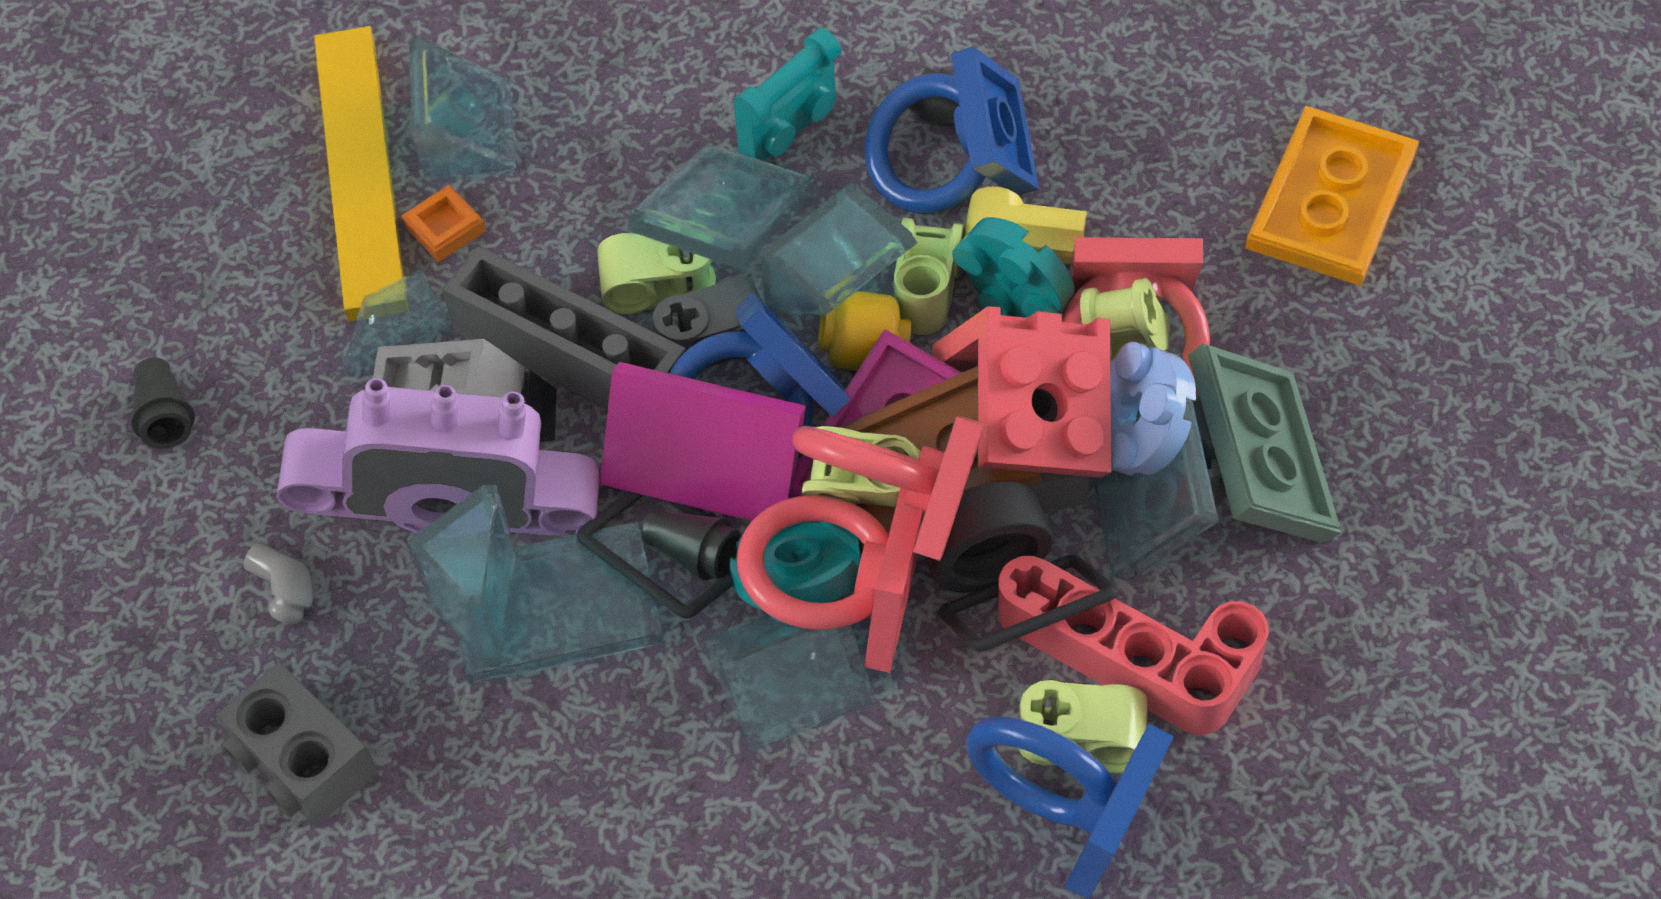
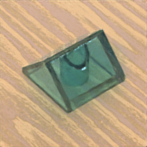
M418 36L412 38L409 41L412 135L426 184L508 175L515 172L516 160L510 80Z
M850 183L760 252L765 304L773 313L827 315L918 242L912 232L853 183Z
M482 485L407 541L431 608L487 667L500 668L516 549L497 485Z
M764 613L702 638L703 646L752 752L875 703V696L851 625L836 629L812 630L777 622L769 614Z

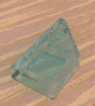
M416 270L364 296L356 319L357 324L341 368L346 376H350L376 362L378 347L413 344L449 325L422 270Z

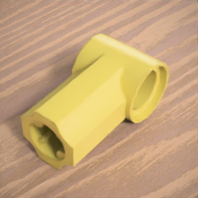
M984 187L975 191L971 196L964 237L983 218L995 217L1005 219L1029 231L1022 241L1029 244L1038 253L1046 244L1063 263L1071 264L1075 237H1084L1087 211L1023 204L1022 199L1009 189Z

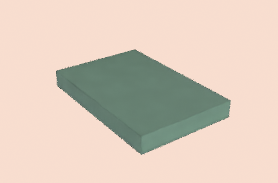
M1202 343L1188 354L1233 518L1321 543L1328 542L1341 533L1340 524L1293 372Z

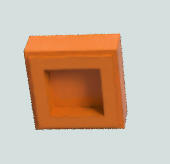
M450 185L401 215L404 227L437 263L486 232L484 220Z

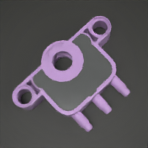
M373 378L366 383L365 390H361L352 397L349 405L346 431L302 428L294 430L286 436L276 497L284 507L296 512L393 521L399 527L427 536H464L473 534L480 529L537 535H565L566 530H576L577 534L580 527L588 521L595 519L597 515L600 467L594 459L585 455L539 450L540 416L531 406L524 404V397L519 392H508L503 398L458 394L449 385L438 386L435 391L387 387L384 380ZM427 498H440L452 501L461 508L449 513H437L420 508L416 502Z

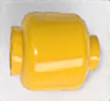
M843 290L838 293L834 303L825 302L823 305L819 325L818 350L827 351L829 363L833 367L858 371L884 329L910 343L911 320L900 318L899 303L891 295Z

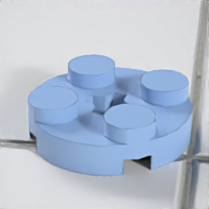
M1129 342L1119 350L1117 357L1110 363L1111 470L1130 476L1137 472L1151 475L1165 468L1183 447L1192 422L1183 419L1186 409V398L1195 401L1196 387L1188 365L1180 357L1158 348ZM1139 409L1141 417L1136 422V415Z

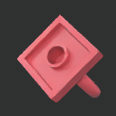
M1075 237L1070 275L1074 283V291L1077 292L1070 300L1064 312L1062 322L1082 324L1080 298L1084 289L1097 288L1102 293L1130 288L1135 280L1148 279L1154 288L1157 300L1159 302L1165 300L1169 303L1181 319L1185 333V346L1181 359L1188 365L1193 375L1188 354L1202 343L1210 345V331L1205 312L1196 296L1192 293L1203 265V238Z
M957 416L946 451H940L923 445L918 459L848 436L810 426L799 427L792 435V444L796 451L812 459L873 480L907 489L908 492L904 504L926 511L913 552L940 561L985 424L966 417Z
M900 488L888 534L883 525L870 513L851 502L839 498L807 495L783 500L762 511L746 528L737 552V567L740 580L749 597L764 612L781 622L799 628L812 630L842 628L857 623L872 614L864 667L890 673L916 568L918 553L913 552L925 511L905 505L904 502L908 490ZM802 522H826L847 529L864 544L854 594L842 600L829 603L806 602L787 595L771 581L764 567V553L770 540L786 527Z

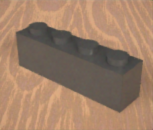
M479 245L442 289L454 332L469 340L485 339L526 369L607 410L612 371L619 362L669 373L676 361L686 352V348Z

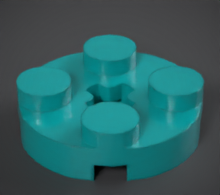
M995 217L981 219L952 251L954 261L966 272L972 283L980 290L977 295L980 306L983 309L988 306L1000 307V315L1008 316L1012 313L1017 317L1028 318L1037 311L1062 314L1068 301L1074 294V283L1066 266L1055 252L1045 244L1038 253L1033 247L1022 241L1029 231L1005 219Z
M826 522L797 523L781 530L770 540L764 553V567L771 581L787 595L806 602L829 603L844 594L854 592L862 556L860 541L853 533L835 524ZM741 538L736 543L737 552ZM730 557V569L737 594L749 605L761 609L749 597L742 585L737 567V557L735 560ZM772 617L773 620H775V621H777V622H781V621L775 619L774 617Z

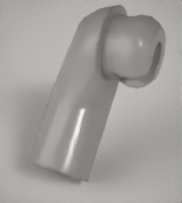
M256 542L245 556L244 569L271 583V593L274 595V598L270 602L268 609L272 618L290 625L299 623L304 617L305 607H311L314 598L312 577L309 569L302 562L262 542Z

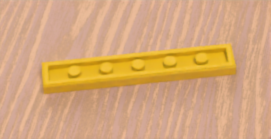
M371 26L314 35L343 305L347 320L351 322L408 312L375 42Z

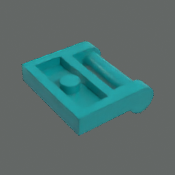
M821 27L816 29L804 39V48L757 88L749 86L734 98L739 157L754 168H758L772 155L779 156L783 154L792 144L798 132L812 120L817 122L825 118L833 108L836 101L834 61L841 55L842 49L836 37L829 30Z

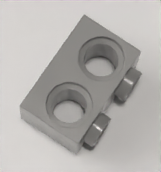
M485 339L378 347L373 378L384 380L387 387L435 391L438 386L449 385L458 394L503 398L506 393L511 391L521 394L525 367Z

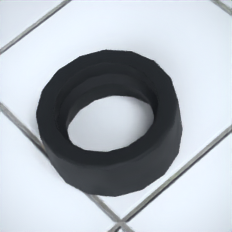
M1014 481L990 482L963 491L940 561L927 557L935 580L944 589L959 593L975 592L999 583V575L1003 567L1015 558L1035 556L1045 559L1052 549L1053 533L1039 498L1030 486Z

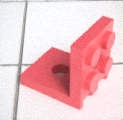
M988 306L932 345V356L959 372H965L978 366V422L985 424L978 445V467L1098 478L1111 473L1110 319L1097 318L1089 324L1062 322V314L1038 311L1028 318L1000 315V307ZM1035 389L1045 390L1054 397L1058 407L1057 417L1054 422L1045 421L1034 412L1031 398Z

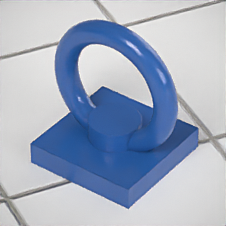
M973 46L951 53L955 76L932 73L907 80L885 97L870 121L865 140V161L869 176L880 194L900 209L914 213L945 211L970 197L986 177L1017 195L1039 190L1019 79ZM932 97L947 98L960 105L955 108L954 122L961 146L969 156V159L961 172L943 186L928 190L912 188L903 183L892 170L888 155V145L892 129L903 112L913 104Z
M753 292L734 309L741 327L746 332H725L699 341L676 361L669 374L695 380L701 371L718 360L729 357H746L762 377L783 397L788 399V402L806 406L803 426L811 427L814 407L813 398L832 417L851 400L840 379Z
M990 717L977 722L968 732L966 750L977 772L1001 795L1035 815L1059 824L1078 827L1091 834L1063 887L1086 899H1090L1127 831L1174 736L1148 723L1120 778L1108 772L1095 757L1070 739L1041 725L1017 718ZM994 746L1016 747L1036 754L1062 768L1086 789L1081 800L1059 795L1028 780L1010 767L999 756Z

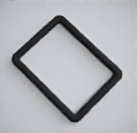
M628 491L596 515L595 519L588 521L578 529L576 537L581 545L681 618L689 619L696 616L734 585L730 571L686 606L591 536L644 495ZM668 501L684 514L710 517L699 508Z
M1071 554L1053 560L1050 563L1062 570L1074 568L1100 591L983 638L978 637L955 613L998 597L999 583L943 604L938 610V615L971 649L983 652L1109 602L1117 597L1118 588L1082 558Z

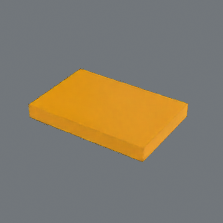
M1305 106L1247 236L1245 248L1362 286L1416 155L1419 140Z

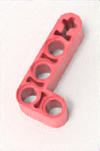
M1021 556L1009 561L999 575L998 618L1002 626L1008 628L1100 590L1044 559L1035 556ZM1114 598L1109 602L1019 638L1101 685L1121 684L1141 690L1147 696L1148 711L1183 731L1194 735H1208L1218 731L1226 723L1259 672L1269 630L1268 622L1259 609L1242 601H1233L1218 606L1192 641ZM1087 624L1096 628L1098 632L1083 635L1075 632L1071 627ZM1235 638L1243 641L1249 647L1234 649L1225 645L1222 640ZM1135 656H1145L1157 664L1151 667H1140L1134 665L1128 659ZM1202 688L1210 691L1216 698L1212 700H1199L1193 698L1187 691Z

